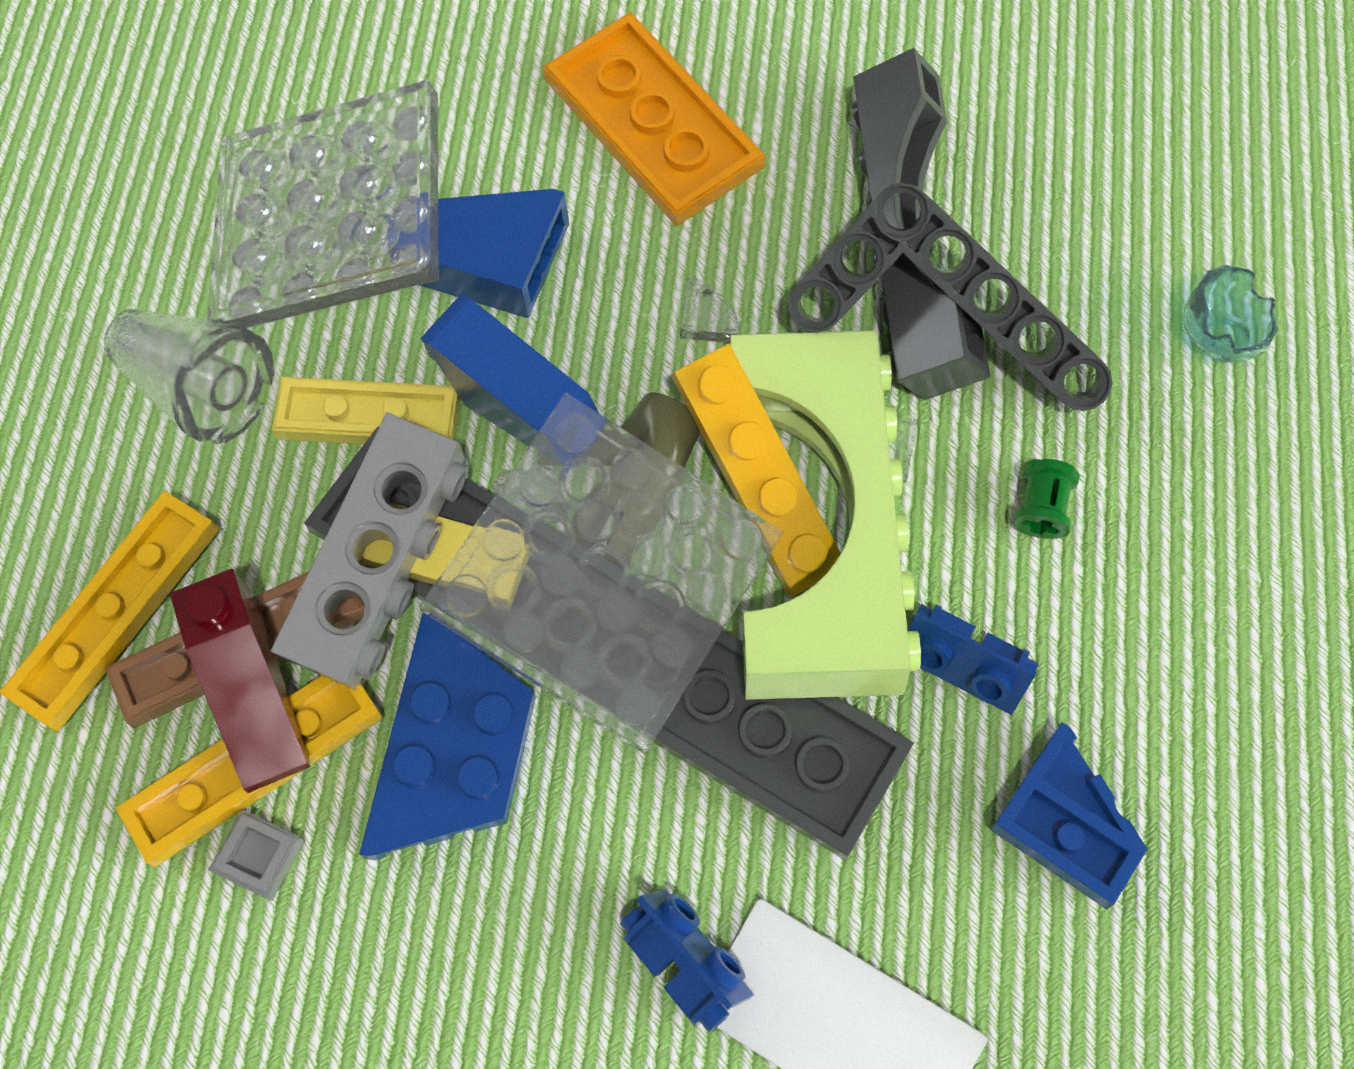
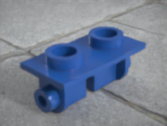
M922 604L907 630L918 631L921 646L920 669L1012 715L1037 673L1035 671L1039 663L1028 658L1030 651L1026 649L1021 650L990 633H987L982 644L970 639L976 626L943 610L942 606L936 604L934 609Z
M666 889L641 895L637 899L641 906L632 910L620 923L627 932L623 940L631 947L654 977L660 975L673 961L676 963L681 971L664 989L694 1027L701 1023L708 1033L712 1032L730 1015L727 1010L754 996L752 991L743 982L745 979L743 968L728 951L721 947H714L697 927L700 924L697 913L682 897L674 893L669 894Z

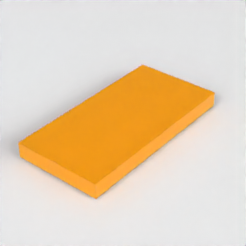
M631 12L542 67L544 80L676 227L765 168V154Z

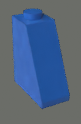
M543 189L412 201L403 221H397L394 224L388 240V251L393 258L400 280L455 297L463 293L476 303L529 318L569 226L565 192L557 189Z
M463 293L458 296L420 338L465 406L566 471L580 455L588 452L593 447L599 433L606 426L592 398L585 389Z

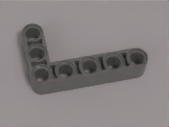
M899 182L891 184L884 189L798 282L789 297L788 308L790 317L798 327L814 333L827 331L837 324L896 259L904 253L1063 404L1071 409L1080 411L1095 409L1104 403L1111 392L1113 382L1111 372L1106 364L935 201L912 183ZM898 193H908L914 196L921 208L917 221L910 227L903 229L889 224L884 214L887 200ZM944 236L958 238L964 244L965 249L964 258L961 263L949 270L937 268L929 259L930 247L937 239ZM851 241H866L876 250L877 262L868 272L861 274L853 273L844 265L842 259L843 248ZM989 279L1002 280L1007 284L1009 291L1005 304L994 311L982 310L977 307L974 301L975 291L978 286ZM819 286L831 293L835 304L833 311L829 315L816 318L804 311L801 304V296L807 288ZM1037 321L1049 324L1053 334L1051 342L1045 349L1038 352H1028L1020 347L1019 338L1024 327ZM1080 364H1088L1095 367L1096 378L1090 389L1082 393H1072L1065 389V376L1071 368Z

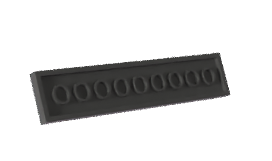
M378 426L304 522L308 530L322 540H325L379 429ZM468 479L465 480L464 486L454 502L445 500L438 515L439 517L529 542L532 551L511 608L409 578L408 582L414 584L413 596L845 861L847 860L909 754L914 742L838 697L745 700L743 641ZM414 483L401 484L393 490L389 502L411 507L418 501L421 495V487Z

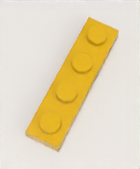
M727 344L675 371L671 378L788 597H794L820 581L835 564L841 552L731 345Z
M164 490L0 690V694L58 733L106 673L105 667L115 662L218 533L219 528L212 520Z
M319 676L289 696L310 765H313L383 719V716L361 682L357 689L353 690L326 677ZM221 739L115 809L145 862L153 867H157L300 772L247 793L241 785L225 743Z

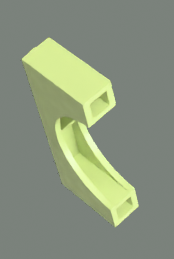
M877 330L731 335L730 345L773 426L788 431L800 438L822 457L839 482L847 504L850 521V534L844 549L827 574L813 587L798 597L775 607L743 612L745 700L904 695L910 672L920 670L921 646L918 631H907L905 611L914 609L915 592L912 571H901L900 552H907L908 521L906 514H896L894 497L902 495L903 476L901 460L890 459L889 443H895L897 437L895 406H885L883 391H890L891 389L890 355H880Z

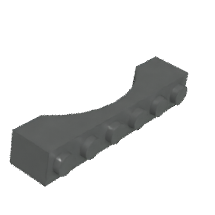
M912 48L853 76L857 101L852 103V113L856 124L861 130L863 148L859 150V161L863 172L868 178L870 197L866 199V208L891 184L899 182L912 183L923 190L925 175L934 148L947 124L940 76L918 51ZM908 193L894 194L885 204V218L889 224L896 228L910 227L919 218L920 204L914 196ZM873 249V259L876 264L877 254L876 250ZM902 253L881 275L885 297L881 299L880 308L883 319L891 334L893 350L889 351L888 354L891 359V372L894 379L922 399L927 400L991 378L982 327Z

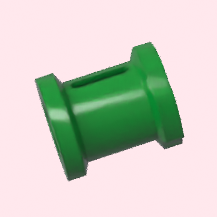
M1033 459L1026 462L1022 472V477L1027 482L1022 508L1016 510L1014 514V527L1024 534L1037 538L1058 539L1067 536L1071 529L1070 518L1066 516L1070 492L1077 487L1080 474L1075 470L1074 466L1055 459Z

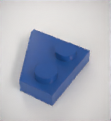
M1061 722L990 830L1107 910L1115 904L1148 849L1130 820L1122 817L1116 809L1115 797L1100 774L1094 776L1074 744L1077 737L1071 727Z

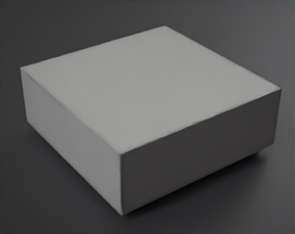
M242 809L208 870L273 901L305 840Z

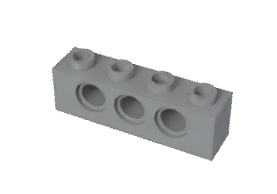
M386 412L271 649L272 653L353 690L357 689L361 678L370 680L373 677L385 652L386 644L379 641L390 617L398 620L402 616L411 598L414 584L408 582L411 574L410 571L417 557L427 560L431 555L441 531V525L435 521L445 500L454 502L457 499L467 478L468 466L463 465L465 458L459 442ZM414 483L421 487V495L418 501L411 507L397 509L389 505L390 495L399 485ZM378 540L389 541L393 544L392 556L385 565L374 569L363 567L362 554L369 544ZM351 598L363 600L364 615L361 621L349 629L336 628L334 613L338 605Z

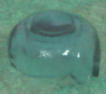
M1222 265L1208 270L1188 298L1184 307V328L1192 342L1205 354L1221 362L1243 363L1262 355L1278 331L1275 313L1273 312L1275 299L1273 297L1262 298L1255 292L1253 287L1255 274L1249 269Z

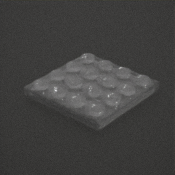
M428 79L221 138L207 323L219 335L439 280L438 94Z
M565 392L419 607L420 611L645 754L783 534V531Z

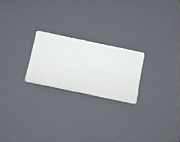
M763 899L757 900L728 951L743 968L745 973L743 982L752 991L754 996L727 1010L730 1015L717 1028L781 1069H973L988 1042L987 1036Z

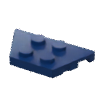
M422 613L359 853L364 859L375 861L385 858L386 854L422 843L428 846L452 839L457 833L468 830L477 832L506 824L508 821L536 696L534 691L429 613Z

